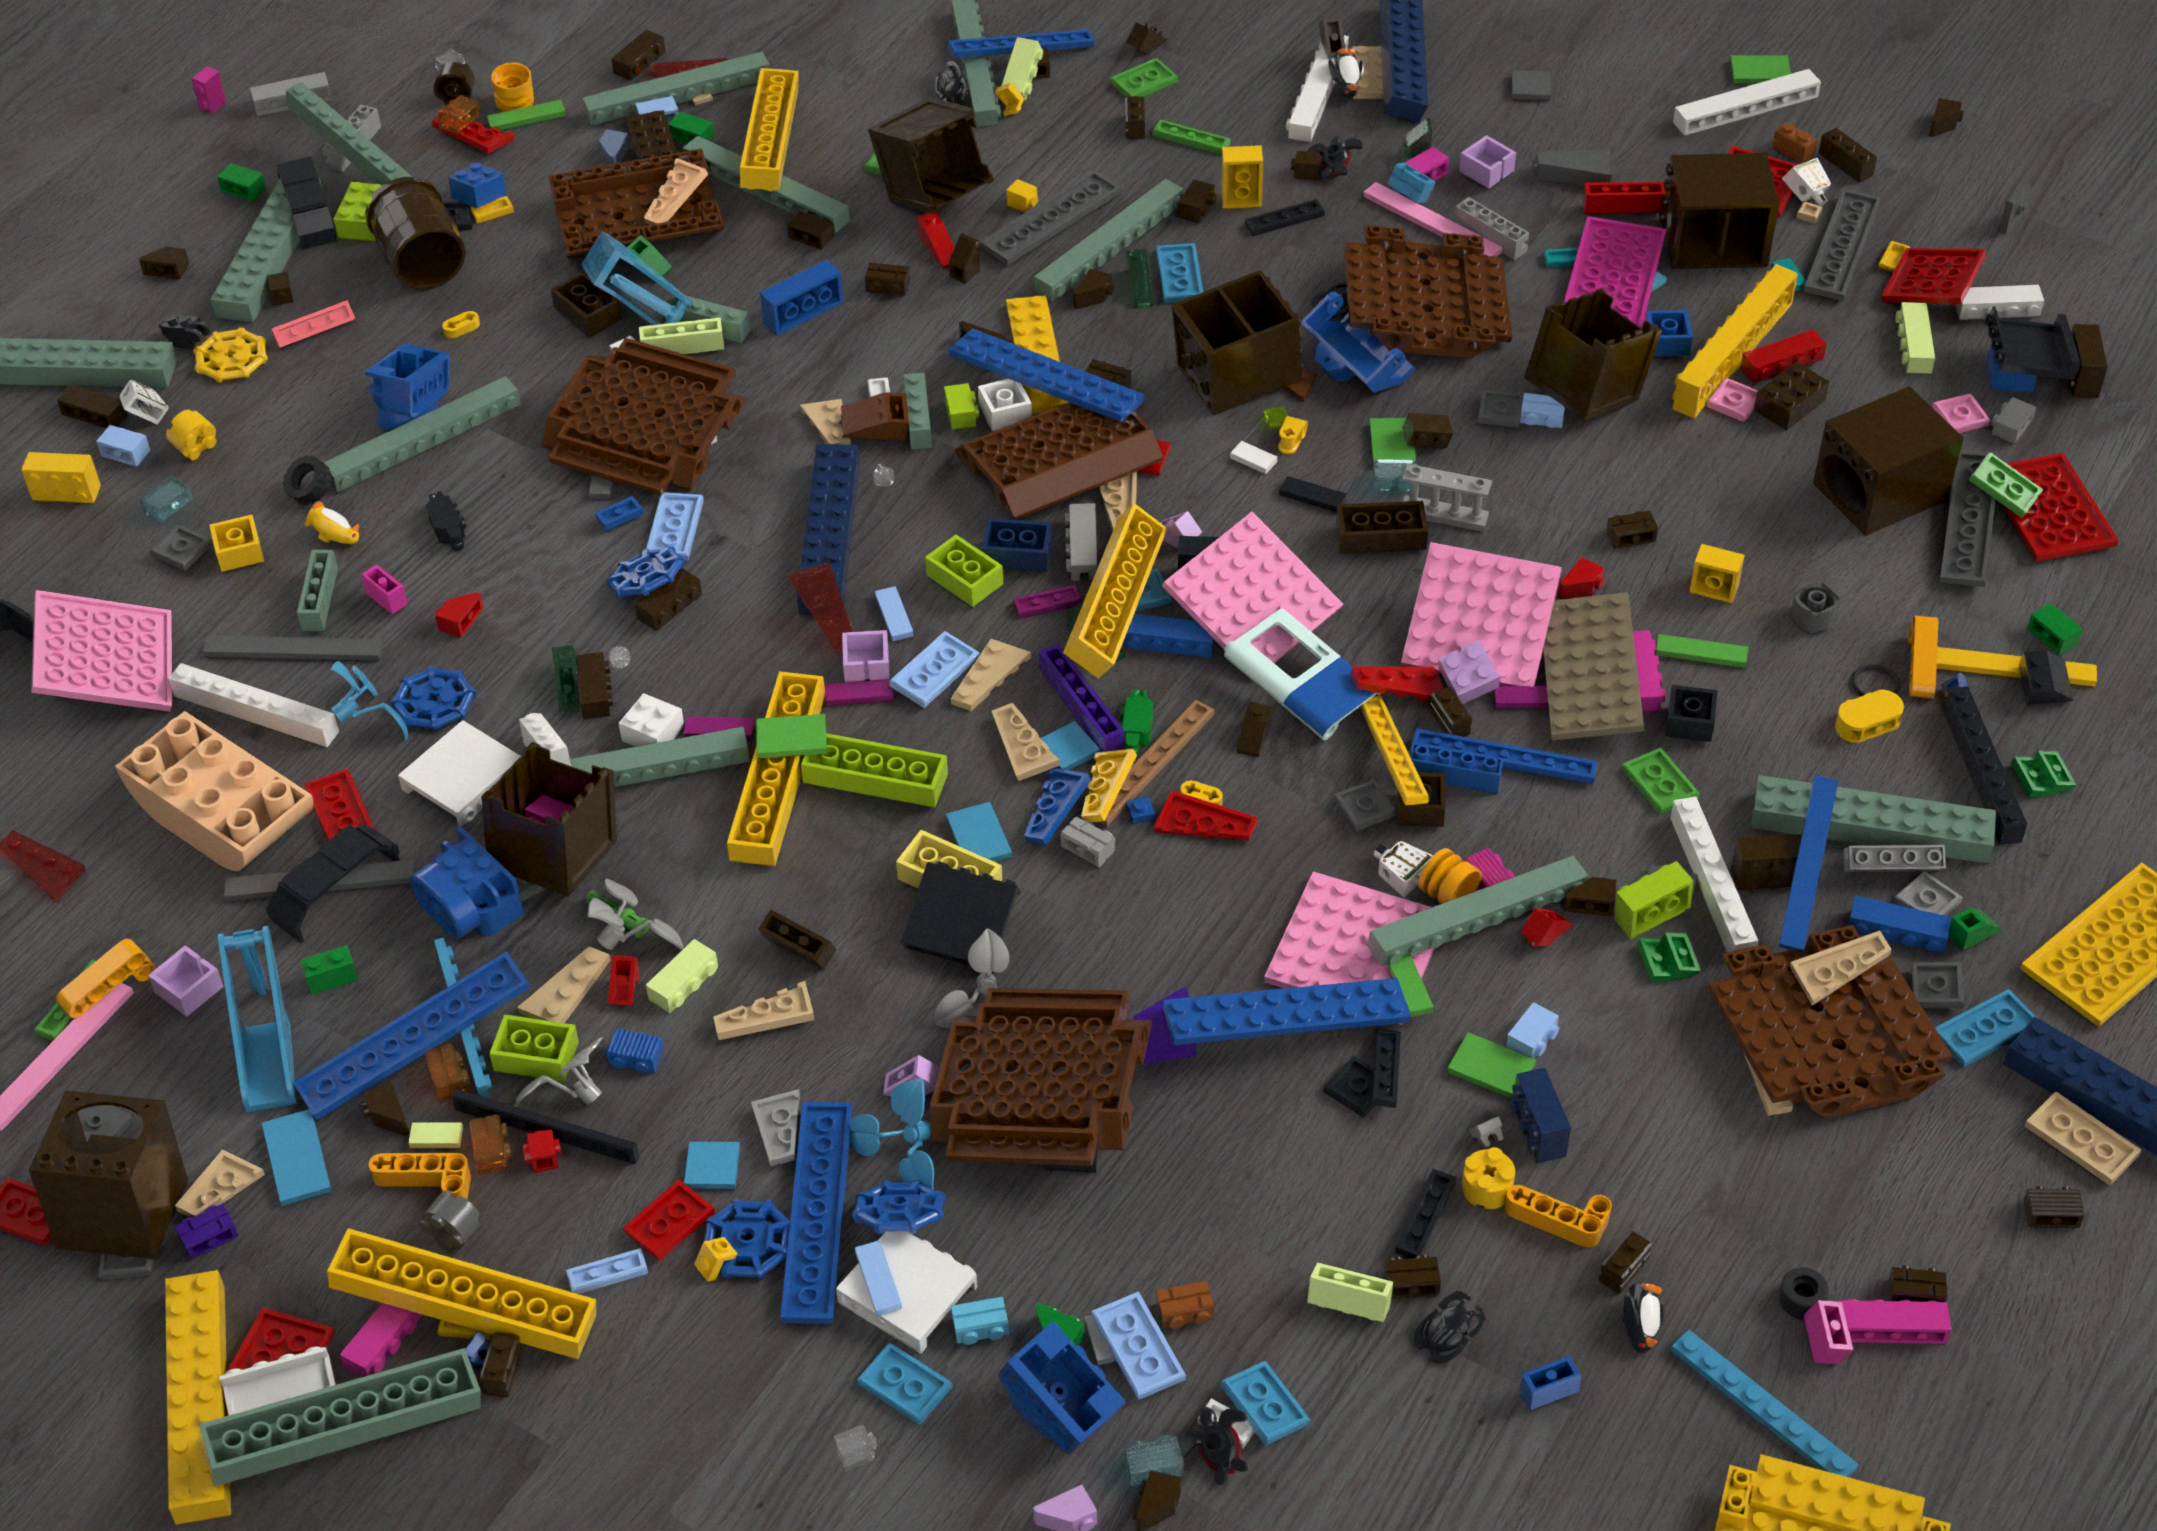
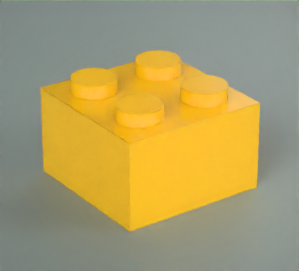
M253 515L210 524L221 572L265 562Z
M1701 544L1694 563L1690 592L1733 603L1739 587L1745 555Z

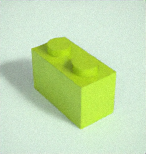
M969 383L945 386V404L951 429L975 427L976 418L979 417L978 405H974L976 403L975 392L970 391Z

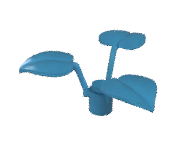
M335 662L331 670L343 676L351 685V689L346 696L331 708L337 718L344 722L350 716L356 718L364 713L384 709L398 722L404 734V741L408 739V730L403 719L387 704L382 703L360 711L356 710L359 708V705L355 699L367 688L374 697L378 693L365 674L355 665L352 666V669L356 674L355 678L363 682L361 689L348 669L341 662Z
M916 1079L897 1085L891 1094L893 1111L901 1116L902 1122L908 1123L904 1130L878 1133L879 1121L872 1115L861 1114L849 1122L850 1142L855 1151L860 1155L871 1156L879 1150V1138L903 1135L907 1142L914 1145L907 1152L908 1158L902 1159L899 1163V1175L902 1182L919 1180L921 1184L934 1190L933 1162L927 1153L915 1151L918 1147L923 1146L922 1141L931 1138V1125L927 1121H921L925 1105L923 1079Z

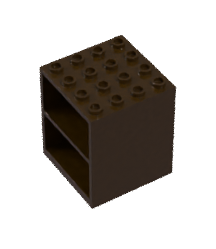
M1261 270L1171 305L1177 366L1213 415L1302 380L1304 367L1301 362L1303 351L1300 346V341L1302 340L1299 326L1301 325L1300 317L1297 313L1294 314L1289 302L1284 301L1279 289L1274 288L1271 279L1265 276Z

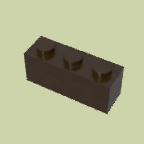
M647 29L611 58L613 73L632 81L666 52L664 36Z
M1837 128L1822 134L1818 154L1859 183L1874 176L1877 157Z
M73 384L57 399L62 415L106 429L110 425L118 427L128 416L127 411L123 408L121 399Z
M683 568L679 569L671 584H664L649 592L648 596L641 598L635 603L637 619L653 630H658L702 595L700 579Z
M603 652L576 655L583 719L610 716L609 707L614 705L612 693H608V690H612L611 677H607V674L611 673L609 660L605 661Z
M771 909L758 928L765 939L823 970L836 952L835 947L829 940Z

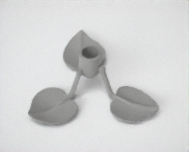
M607 878L604 880L603 883L606 890L620 899L621 905L617 913H614V910L608 904L597 898L592 899L589 903L588 918H597L608 923L597 937L598 942L602 946L612 950L619 941L625 942L628 937L650 926L655 933L674 944L680 951L684 949L679 934L670 925L659 919L648 920L624 935L625 928L623 927L624 923L620 915L626 902L634 907L637 905V897L625 886Z
M987 928L972 944L968 952L970 966L975 971L981 973L977 977L978 988L974 990L975 993L970 1000L966 992L962 990H955L944 996L935 1010L934 1023L936 1025L950 1029L952 1022L963 1016H977L976 1008L972 1003L975 1002L980 993L986 996L988 988H997V982L992 971L1002 972L1007 968L1009 952L1003 940L992 930Z
M603 1037L596 1039L580 1051L558 1073L561 1076L571 1069L578 1078L572 1085L575 1090L542 1075L529 1083L520 1092L514 1106L518 1107L519 1102L524 1097L530 1094L537 1086L546 1082L571 1094L573 1098L579 1096L587 1106L591 1104L602 1092L593 1083L583 1064L589 1063V1054L596 1047L605 1045ZM577 1066H579L583 1076L576 1069Z

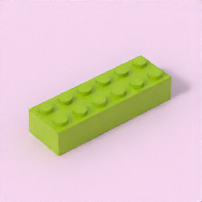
M826 733L827 753L805 755L801 763L803 783L930 807H936L948 775L947 755Z

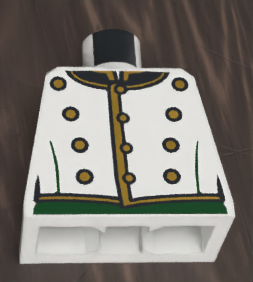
M1817 158L1793 167L1782 178L1803 202L1814 199L1818 206H1822L1829 200L1824 191L1831 183Z
M133 380L127 383L119 396L126 411L157 425L169 409L153 389Z
M1402 841L1398 842L1391 849L1380 844L1374 851V856L1380 860L1378 871L1380 877L1403 897L1418 885L1421 872L1431 857H1433L1431 854Z

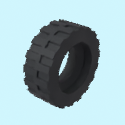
M306 455L302 458L300 457L291 463L292 465L288 467L284 475V490L287 492V495L301 504H313L319 501L329 490L332 473L325 463L314 456ZM314 471V478L310 485L301 489L300 486L303 478L309 472Z

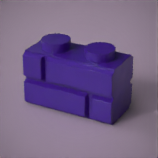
M223 1203L218 1206H210L204 1213L193 1218H185L179 1225L175 1226L180 1241L190 1259L196 1258L238 1237L235 1225Z

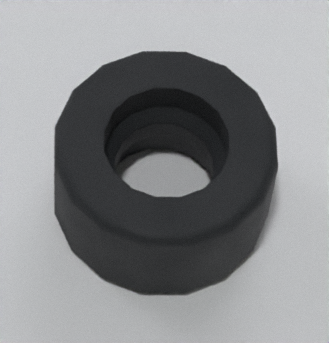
M1798 1267L1791 1269L1784 1275L1778 1293L1779 1303L1790 1316L1804 1319L1803 1315L1818 1300L1827 1301L1829 1295L1828 1283L1818 1271L1811 1268ZM1804 1289L1806 1291H1809L1813 1296L1802 1297L1798 1295L1794 1290Z

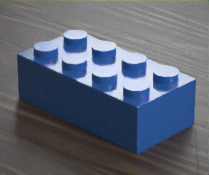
M825 260L760 292L763 324L778 336L842 304L841 272L828 260Z

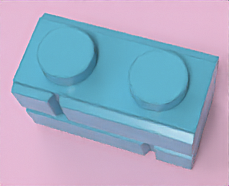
M1003 1297L951 1306L957 1344L964 1343L970 1345L986 1338L998 1340L1004 1335L1009 1334Z

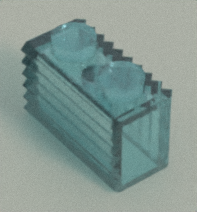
M1374 459V490L1410 491V483L1402 482L1407 464L1417 466V460Z
M169 476V479L166 478V481H162L153 491L146 493L140 499L145 515L147 514L161 524L193 498L189 486Z
M1160 1435L1153 1441L1143 1442L1135 1440L1130 1442L1128 1446H1123L1124 1461L1131 1486L1140 1485L1143 1479L1147 1480L1150 1470L1174 1476L1184 1475V1461L1177 1436Z

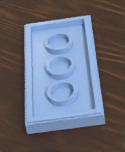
M663 493L662 496L660 495L646 549L656 550L671 546L675 548L678 555L688 561L704 501L703 495Z
M944 631L889 681V686L925 708L978 659L980 653Z
M1139 1291L1091 1311L1093 1320L1138 1400L1186 1380V1374Z

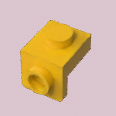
M1011 82L997 87L995 94L1006 105L1003 114L1008 116L1018 113L1025 98Z
M724 1237L705 1241L694 1265L707 1282L716 1280L723 1262L735 1259L737 1253Z

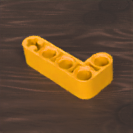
M1915 615L1910 625L1908 645H1911L1910 697L1934 698L1938 641L1937 617Z
M124 939L58 993L56 1001L70 1017L78 1018L130 975H133L139 982H145L149 980L148 975L156 968L147 955L131 939Z
M381 1153L374 1155L369 1161L372 1179L378 1186H441L442 1192H452L450 1196L458 1198L461 1195L468 1199L471 1173L467 1159L462 1154Z
M1522 1185L1511 1186L1507 1190L1505 1211L1512 1218L1586 1248L1595 1247L1599 1243L1609 1223L1612 1207L1609 1198L1603 1195H1595L1591 1197L1583 1211Z

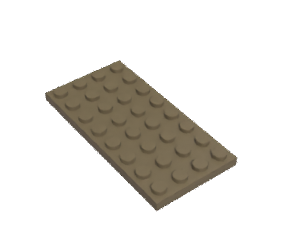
M1628 592L1555 600L1543 648L1552 741L1644 731Z

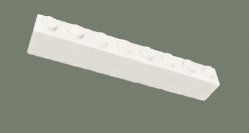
M1344 36L1345 48L1348 49L1349 36ZM1321 41L1319 51L1315 53V62H1311L1310 73L1306 74L1305 84H1302L1300 96L1296 98V107L1292 108L1291 119L1288 118L1286 123V130H1289V139L1311 142L1335 84V80L1332 78L1328 67V60L1331 59L1333 64H1335V57L1327 58Z
M1810 69L1677 106L1675 107L1673 123L1684 136L1817 98L1821 81Z
M182 663L168 678L175 697L328 747L339 733L334 713Z
M1697 797L1674 800L1670 819L1692 871L1697 875V883L1727 953L1757 946V936Z

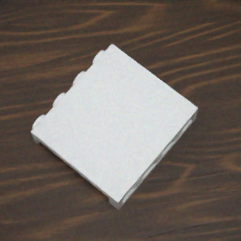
M462 720L403 770L398 777L402 791L409 794L415 790L457 818L458 826L463 827L482 810L481 796L484 792L496 784L502 775L521 756Z
M885 1232L879 1240L893 1277L902 1309L879 1316L876 1315L859 1263L836 1288L838 1303L922 1354L927 1348V1337L951 1310V1306L956 1304L969 1287L976 1290L977 1276L970 1266L958 1263L950 1254L942 1253L935 1249L927 1240H920L909 1232Z
M312 1347L307 1349L305 1353L298 1355L286 1354L273 1362H257L251 1368L244 1370L232 1369L227 1371L225 1375L219 1376L223 1386L228 1415L336 1385L326 1347Z

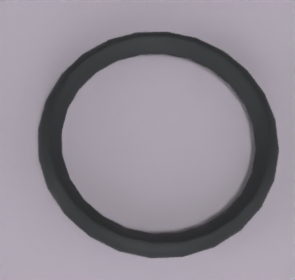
M1865 665L1857 669L1852 676V685L1861 696H1864L1866 693L1858 687L1856 680L1862 671L1868 669H1879L1887 672L1895 681L1893 693L1897 694L1900 689L1898 676L1889 668L1881 665Z

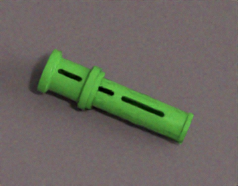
M594 889L586 896L588 904L592 899L597 898L608 904L614 910V913H617L620 907ZM630 908L623 909L620 915L624 923L623 927L630 931L648 921L647 918L637 916L634 910ZM649 926L643 928L642 930L638 931L633 935L636 938L644 936L648 931Z

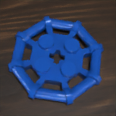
M671 546L656 550L643 549L642 553L627 561L618 563V568L614 574L607 579V586L615 591L618 598L633 595L648 596L649 592L664 584H671L679 569L684 567L685 559L678 555L675 548Z
M428 666V669L409 678L404 677L401 680L397 694L391 700V707L397 711L406 727L415 726L439 731V728L458 719L463 720L467 716L466 712L472 699L476 697V690L466 681L462 671L444 670ZM429 678V681L422 683L418 686L416 685L417 683ZM459 685L462 691L456 692L454 688ZM407 692H411L410 699H404ZM458 701H461L459 706H454L455 702L457 704ZM412 708L414 712L409 713L406 709Z
M886 1180L882 1181L881 1185L866 1192L861 1191L855 1196L856 1207L852 1217L855 1222L864 1223L873 1228L875 1233L883 1234L884 1232H909L914 1234L918 1229L932 1222L937 1223L941 1221L944 1216L942 1208L946 1197L943 1192L935 1191L921 1184L919 1180L890 1183Z
M738 1198L733 1199V1202L713 1217L706 1219L704 1242L715 1239V1232L721 1231V1237L726 1238L736 1251L735 1259L723 1262L720 1269L723 1277L739 1276L762 1279L764 1278L763 1275L787 1258L790 1220L769 1199L766 1201H740ZM742 1211H758V1213H747ZM736 1213L733 1221H731L730 1223L729 1220L727 1222H723L731 1215ZM770 1215L777 1223H768L765 1218ZM748 1233L751 1234V1237L753 1238L749 1241H744L743 1239H741V1237H746V1234ZM782 1233L781 1243H774V1234ZM772 1252L774 1254L760 1265V1261L767 1257V1253ZM737 1261H738V1262H753V1267H752V1266H735V1265H736Z

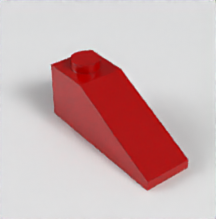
M936 212L918 216L917 230L919 238L942 269L949 268V260L955 247L944 223Z

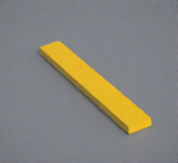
M1937 647L1936 669L2021 678L2019 663L2022 656ZM2065 661L2070 684L2096 686L2097 665Z
M1373 696L1361 705L1360 709L1405 806L1428 803L1429 796L1382 697Z

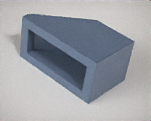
M606 129L603 136L599 138L598 147L607 165L623 161L630 149L628 133Z

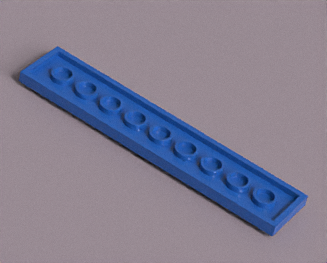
M973 328L949 348V356L1119 422H1122L1144 402V394Z
M506 951L293 1083L315 1119L319 1120L527 991L531 986Z
M1398 978L1163 1000L1162 1004L1174 1045L1407 1023L1411 1019V1014Z
M802 1103L780 1316L781 1323L834 1324L851 1134L849 1122L852 1120L853 1114L852 1103Z

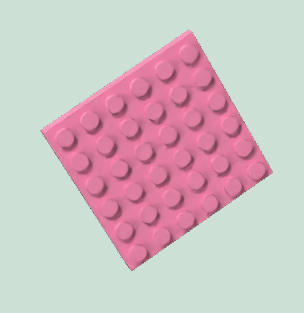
M1253 512L1249 513L1164 581L1162 585L1223 649L1230 641L1237 640L1279 609L1283 608L1302 625L1313 632L1344 605ZM1274 625L1250 643L1275 664L1300 642L1279 625Z
M1431 542L1401 666L1434 667L1437 673L1441 674L1438 658L1455 650L1461 653L1462 647L1480 640L1499 675V685L1534 687L1562 567Z
M36 590L34 595L31 693L170 712L172 707V688L168 678L172 674L171 610Z
M1313 872L1264 976V982L1281 988H1295L1393 978L1388 966H1381L1367 946L1370 930L1432 907ZM1435 948L1424 950L1418 955L1412 956L1421 979Z

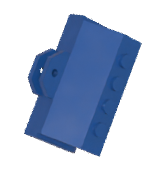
M1336 292L1329 293L1301 321L1303 327L1319 342L1316 346L1315 360L1337 382L1351 380L1356 376L1375 393L1403 384L1416 371V368L1405 359V354L1399 349L1389 351L1376 336H1368V329L1349 327L1348 314L1341 321H1329L1343 304V298Z

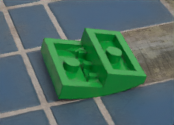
M2038 751L2034 757H2014L2011 761V765L2029 797L2058 794L2076 787V783L2058 751Z
M1665 933L1662 939L1640 938L1636 944L1650 982L1683 979L1701 972L1687 933Z

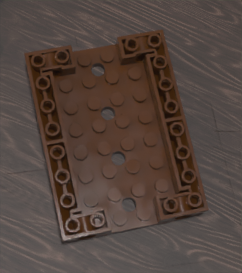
M702 149L548 176L567 258L588 254L602 231L618 240L625 247H628L640 235L649 243L724 229L717 199H714L710 175ZM676 158L706 169L708 173L706 178L668 222L651 225L645 222L644 217L653 200L658 198L660 187L665 185L668 180L667 175L669 171L674 169Z
M1070 402L964 443L955 449L957 456L974 475L983 473L993 484L994 498L1014 520L1164 460L1152 429L1135 411L1122 422H1119Z

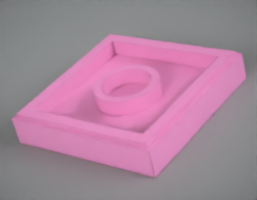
M1725 378L1707 401L1706 407L1745 422L1754 410L1758 390Z
M1971 393L1933 402L1932 408L1958 433L1990 425L1991 420Z

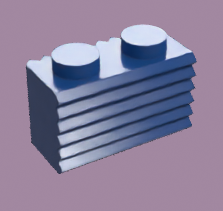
M616 1028L606 1050L608 1064L618 1069L628 1067L640 1073H646L647 1071L655 1073L662 1053H664L662 1037Z
M1566 1356V1359H1557L1556 1362L1547 1363V1366L1543 1365L1542 1368L1538 1367L1537 1370H1528V1373L1523 1372L1520 1393L1529 1409L1533 1410L1579 1392L1581 1374L1571 1357Z

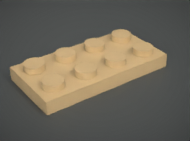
M1352 46V49H1355L1358 66L1360 60L1364 64V71L1357 84V93L1353 99H1383L1381 46Z
M2055 1092L2026 1121L2024 1126L2110 1186L2136 1160L2141 1152V1149L2058 1092Z

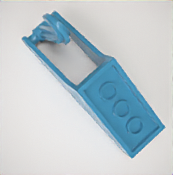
M603 231L581 264L594 285L616 297L652 325L663 323L630 296L666 316L664 324L679 322L685 313L686 307L688 305L691 306L693 303L692 300L627 247ZM621 258L672 293L679 301L676 305L673 304L672 306L619 274L611 275L610 279L607 277L618 259Z
M263 926L261 931L254 932V929L234 932L233 936L227 937L224 934H218L240 1091L246 1113L297 1104L296 1090L293 1083L295 1082L291 1026L284 1007L269 926ZM265 943L276 1022L244 1028L239 1012L227 949H240L253 990L261 996L265 995L269 988L256 950V944Z

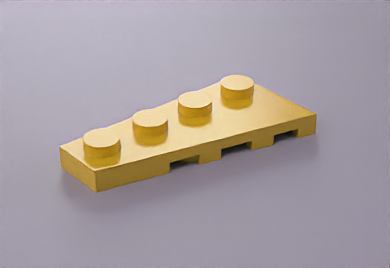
M1133 749L1095 753L1096 765L1092 766L1091 770L1093 778L1088 784L1090 792L1085 797L1081 815L1083 820L1091 822L1105 821L1137 756Z

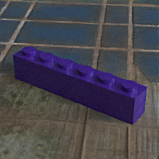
M1058 643L1039 651L1040 671L1088 736L1100 748V752L1125 749L1123 728L1072 660L1063 653L1064 649Z

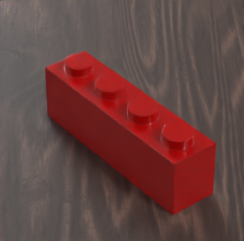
M1664 182L1585 183L1583 193L1584 214L1659 213L1660 210H1663L1661 197L1665 195Z
M1812 329L1744 352L1740 369L1754 384L1781 374L1795 362L1806 366L1823 360L1827 343Z

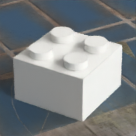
M1005 379L978 386L979 407L992 431L1032 417V404L1021 383Z
M644 693L619 722L622 742L635 747L674 740L684 728L681 708Z

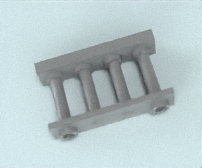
M1407 464L1402 482L1410 483V495H1405L1403 502L1423 501L1426 521L1484 532L1489 511L1481 510L1482 498H1488L1492 480ZM1419 485L1432 487L1431 500L1418 498ZM1440 489L1453 491L1452 504L1439 502ZM1461 493L1474 495L1473 508L1460 506Z

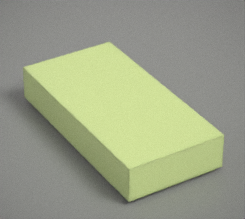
M462 1122L412 1123L409 1146L410 1148H460L463 1132Z

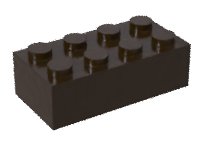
M664 110L626 117L628 133L636 160L677 153Z
M1423 501L1337 504L1336 526L1340 553L1427 550L1428 527Z

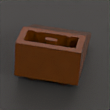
M885 392L842 405L843 437L906 441L909 425L906 393Z

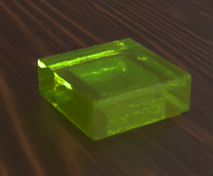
M1284 406L1264 410V417L1270 429L1283 426L1284 420L1288 416Z

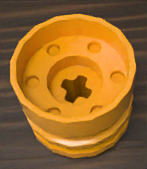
M513 62L502 64L493 70L491 75L495 105L499 110L506 112L533 105V86L531 71L528 67Z
M1443 848L1431 857L1425 865L1418 881V887L1424 893H1428L1431 898H1437L1438 902L1443 904L1475 892L1481 880V872L1469 862H1462L1461 857L1455 855L1450 849Z

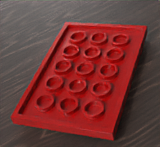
M2064 453L2006 463L2043 489L2023 518L2001 504L2036 562L2116 547L2119 540Z

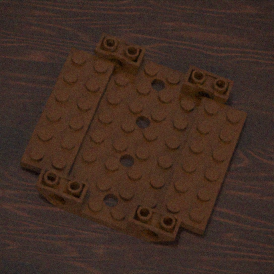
M1365 225V241L1368 244L1344 242L1343 252L1349 327L1368 329V336H1376L1389 351L1399 349L1405 353L1471 359L1493 347L1496 342L1511 343L1513 336L1503 258L1480 255L1484 253L1482 236L1443 233L1441 245L1406 242L1405 231L1402 228Z
M624 338L619 348L614 347L608 357L601 355L585 357L547 417L542 446L552 450L548 457L549 462L661 496L671 480L673 486L692 491L710 462L709 446L720 428L730 429L746 403L747 397L726 392L736 376L734 368ZM587 392H591V393H590L589 395H587V396H583V395H582V394H585V393H587ZM625 402L628 403L626 406H622V407H621V406H618V405L623 404V403H625ZM661 413L665 414L662 417H655L656 415H660ZM702 424V426L699 428H693V426Z
M1853 925L1810 934L1803 953L1788 950L1772 954L1767 944L1723 953L1722 958L1731 974L1735 977L1709 983L1707 988L1772 1103L1791 1100L1792 1104L1806 1101L1810 1109L1826 1119L1915 1098L1944 1077L1945 1073L1939 1064L1950 1062L1952 1054L1890 955L1814 1005H1811L1795 975L1788 972L1791 970V962L1860 938ZM1810 1007H1816V1008H1818L1821 1012H1817V1011H1815V1010H1811ZM1834 1044L1839 1045V1046H1841L1844 1050H1840V1049H1838V1048H1835V1047H1833L1832 1045H1834ZM1855 1083H1862L1866 1088L1863 1089L1860 1086H1856Z
M988 988L985 1002L980 1003L977 1016H963L951 1024L930 1103L932 1143L948 1144L945 1154L948 1161L1092 1166L1097 1143L1100 1150L1124 1151L1134 1108L1129 1098V1092L1135 1065H1143L1152 1021H1125L1131 997L1128 990ZM965 1064H971L968 1070L960 1071ZM1013 1065H1018L1014 1072H1007ZM1059 1067H1066L1062 1073H1054ZM1107 1068H1114L1112 1073L1108 1075L1102 1074Z

